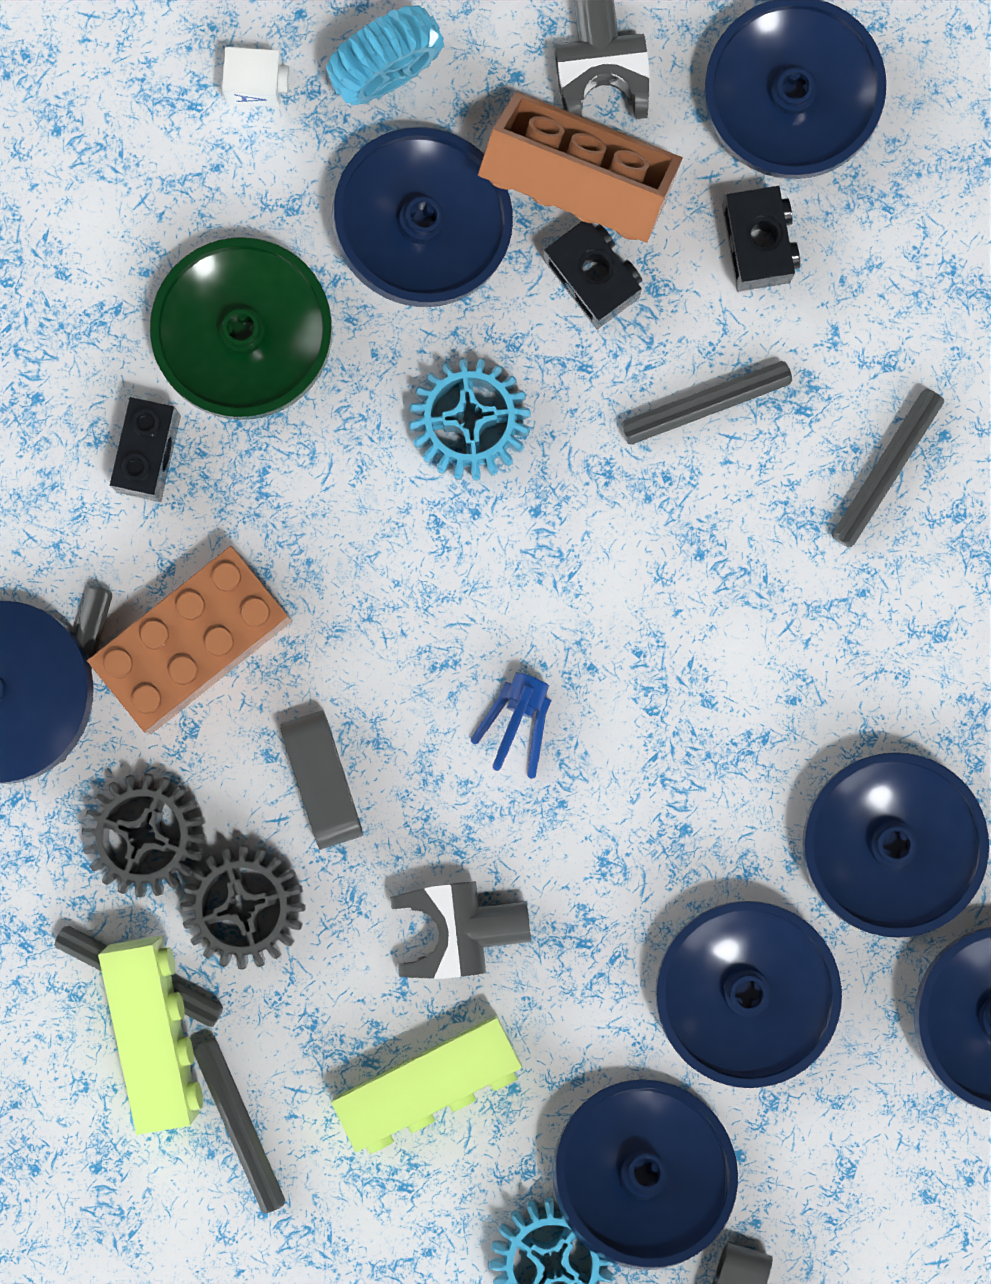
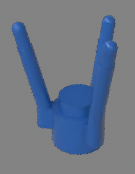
M516 672L512 683H504L498 699L471 737L472 744H478L509 701L507 709L512 711L513 714L492 765L495 771L501 769L522 717L532 718L536 711L527 773L530 779L536 777L546 713L552 701L545 697L549 689L547 683L532 676Z

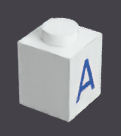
M225 47L222 93L226 103L280 107L281 93L289 92L290 67L283 65L279 50Z

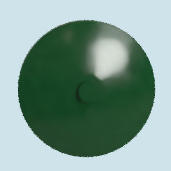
M238 237L222 239L208 243L186 255L171 269L163 280L154 299L150 317L152 350L166 380L183 399L194 407L211 415L226 419L248 420L262 418L280 412L297 402L311 389L320 377L329 357L332 344L333 327L331 311L326 294L315 274L299 257L277 244L256 238Z

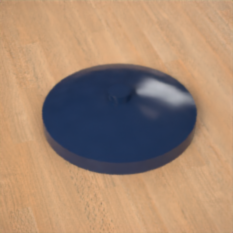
M770 0L746 11L729 25L719 38L710 56L705 78V103L708 117L713 130L724 147L736 159L751 169L765 175L783 179H804L823 175L851 160L861 151L874 133L880 120L886 97L885 67L873 37L847 11L823 0Z
M412 127L383 134L370 141L353 156L344 169L335 191L332 205V227L342 258L353 274L365 286L380 296L396 303L414 307H436L466 298L481 288L492 277L502 262L510 244L513 228V210L508 190L498 188L489 180L478 176L484 153L472 143L450 132L426 127Z
M0 601V784L20 783L31 780L50 771L62 762L77 745L85 731L92 710L94 691L91 666L87 662L88 657L80 641L68 626L57 617L42 609L14 601Z
M896 752L872 755L859 759L838 771L825 783L814 798L803 830L802 846L805 868L809 880L822 902L847 924L864 932L883 937L902 938L918 936L934 931L953 920L968 906L976 895L983 881L989 859L987 824L983 811L972 791L955 773L945 766L923 756L910 753Z
M736 901L710 908L690 920L668 945L662 957L656 979L655 995L658 1017L662 1029L674 1050L689 1066L703 1076L733 1087L762 1088L785 1082L806 1070L817 1060L831 1041L841 1012L842 986L835 958L824 939L809 923L798 915L779 906L763 902Z
M991 927L975 930L959 937L935 957L923 975L914 1006V1029L918 1048L934 1078L959 1100L986 1111H991Z
M645 1079L629 1080L600 1090L587 1099L569 1118L558 1138L554 1152L552 1167L553 1188L557 1204L565 1222L574 1235L589 1250L599 1257L622 1267L638 1270H657L672 1267L696 1256L706 1249L721 1233L729 1220L735 1204L738 1188L737 1160L730 1137L724 1126L712 1110L699 1098L678 1086L666 1082Z

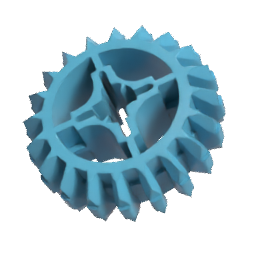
M420 5L403 6L398 11L391 10L387 15L383 17L378 16L375 21L364 25L361 30L351 34L346 42L339 45L338 50L332 53L326 66L331 85L337 95H341L344 102L351 105L368 104L373 99L379 100L384 95L405 85L412 78L418 77V74L423 69L428 68L431 61L438 57L444 46V38L439 31V25L434 17H430L427 10L421 8Z
M461 358L459 360L460 372L453 374L450 364L444 363L442 364V371L445 376L443 380H440L432 372L427 375V380L433 387L432 391L425 387H417L416 395L426 402L425 404L417 402L410 404V412L423 417L410 421L409 428L415 432L424 431L423 434L413 440L415 448L431 446L423 455V460L426 463H430L440 456L441 460L438 463L437 471L441 474L447 471L450 463L456 465L454 470V478L456 480L462 479L464 467H472V478L474 481L480 480L481 476L479 466L486 465L489 474L495 476L498 474V469L494 460L499 458L507 467L513 464V459L506 450L509 448L519 453L523 451L524 444L514 438V435H529L530 427L517 421L529 418L531 411L530 408L515 407L526 399L525 391L509 393L516 384V378L510 376L500 383L498 380L502 374L501 366L496 365L493 367L490 375L484 373V359H478L476 371H468L467 359ZM473 386H479L494 393L501 400L505 408L496 409L495 406L489 407L479 404L475 398ZM459 387L460 402L453 410L442 412V416H433L435 407L440 399L451 390ZM466 399L470 400L471 410L475 411V417L479 414L482 416V419L476 420L475 428H473L474 440H470L469 429H465V422L461 425L457 422V420L464 418ZM508 422L501 439L493 447L480 453L479 439L481 434L488 428L497 427V423ZM444 430L445 433L454 432L461 435L466 444L467 454L458 453L446 447L438 439L434 431Z
M552 1197L545 1198L546 1212L538 1213L535 1202H527V1209L530 1215L527 1219L518 1210L512 1211L511 1218L517 1227L513 1229L503 1223L499 1226L500 1234L507 1238L508 1242L500 1240L492 1242L491 1249L496 1253L504 1255V1257L490 1260V1269L505 1271V1273L498 1275L493 1280V1284H522L513 1264L517 1247L526 1252V1256L536 1265L530 1284H552L556 1281H563L568 1284H597V1281L612 1282L614 1278L612 1272L601 1268L603 1265L613 1263L599 1257L591 1250V1263L587 1275L581 1272L578 1266L569 1259L576 1236L565 1222L561 1212L554 1211ZM559 1225L565 1227L563 1232L560 1231L558 1236L549 1242H542L534 1237L531 1239L526 1236L531 1231L542 1226ZM561 1249L560 1260L563 1267L559 1270L553 1267V1271L546 1270L543 1275L545 1264L542 1256L547 1252L551 1256L552 1251L559 1252Z

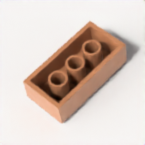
M516 91L492 129L478 176L489 180L498 188L512 189L530 196L538 204L555 206L573 213L576 218L583 222L598 223L615 230L626 239H638L647 243L666 204L683 157Z
M229 546L89 658L87 662L142 731L152 735L289 625L292 620L236 550Z

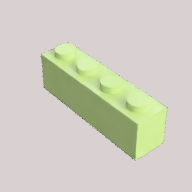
M163 935L109 944L98 956L136 1135L191 1126L199 1114V1110L203 1108V1095L199 1082H193L190 1065L194 1062L193 1046L190 1038L183 1036L180 1020L184 1019L185 1011L180 992L174 993L171 975L175 974L173 952L170 947L165 948Z
M495 1015L334 1097L331 1104L355 1152L367 1148L369 1154H373L394 1142L392 1134L408 1127L410 1133H414L435 1121L433 1113L447 1106L450 1107L452 1112H455L477 1100L474 1092L488 1085L491 1086L493 1091H496L516 1081L518 1078L515 1072L522 1068V1064L498 1016Z

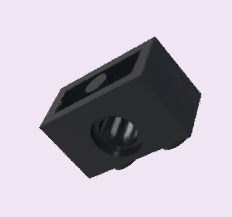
M779 185L726 194L722 209L737 292L790 283L795 275V269L800 268V254L797 242H790L787 226L792 225L793 222L789 198L782 199ZM759 229L766 230L773 236L774 244L770 247H760L753 242L751 233Z
M581 221L544 249L543 260L598 330L640 298L642 288L639 283L643 280L629 260L626 259L624 262H621L612 248L615 246V243L602 225L598 224L594 227L592 223ZM598 262L606 267L608 275L602 280L594 281L586 277L583 268L589 263Z
M133 397L129 398L109 485L117 493L157 502L162 501L181 418L180 413L174 406Z

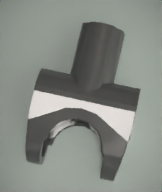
M574 0L579 41L557 43L554 45L558 87L564 110L582 117L583 101L586 95L592 89L606 85L621 90L627 97L629 106L632 105L635 120L647 118L649 106V62L644 33L618 36L614 0Z
M476 881L434 885L390 897L392 909L412 908V911H422L435 921L439 931L438 943L432 952L418 958L417 961L398 964L399 977L445 979L486 973L484 947L531 942L527 901L479 906Z

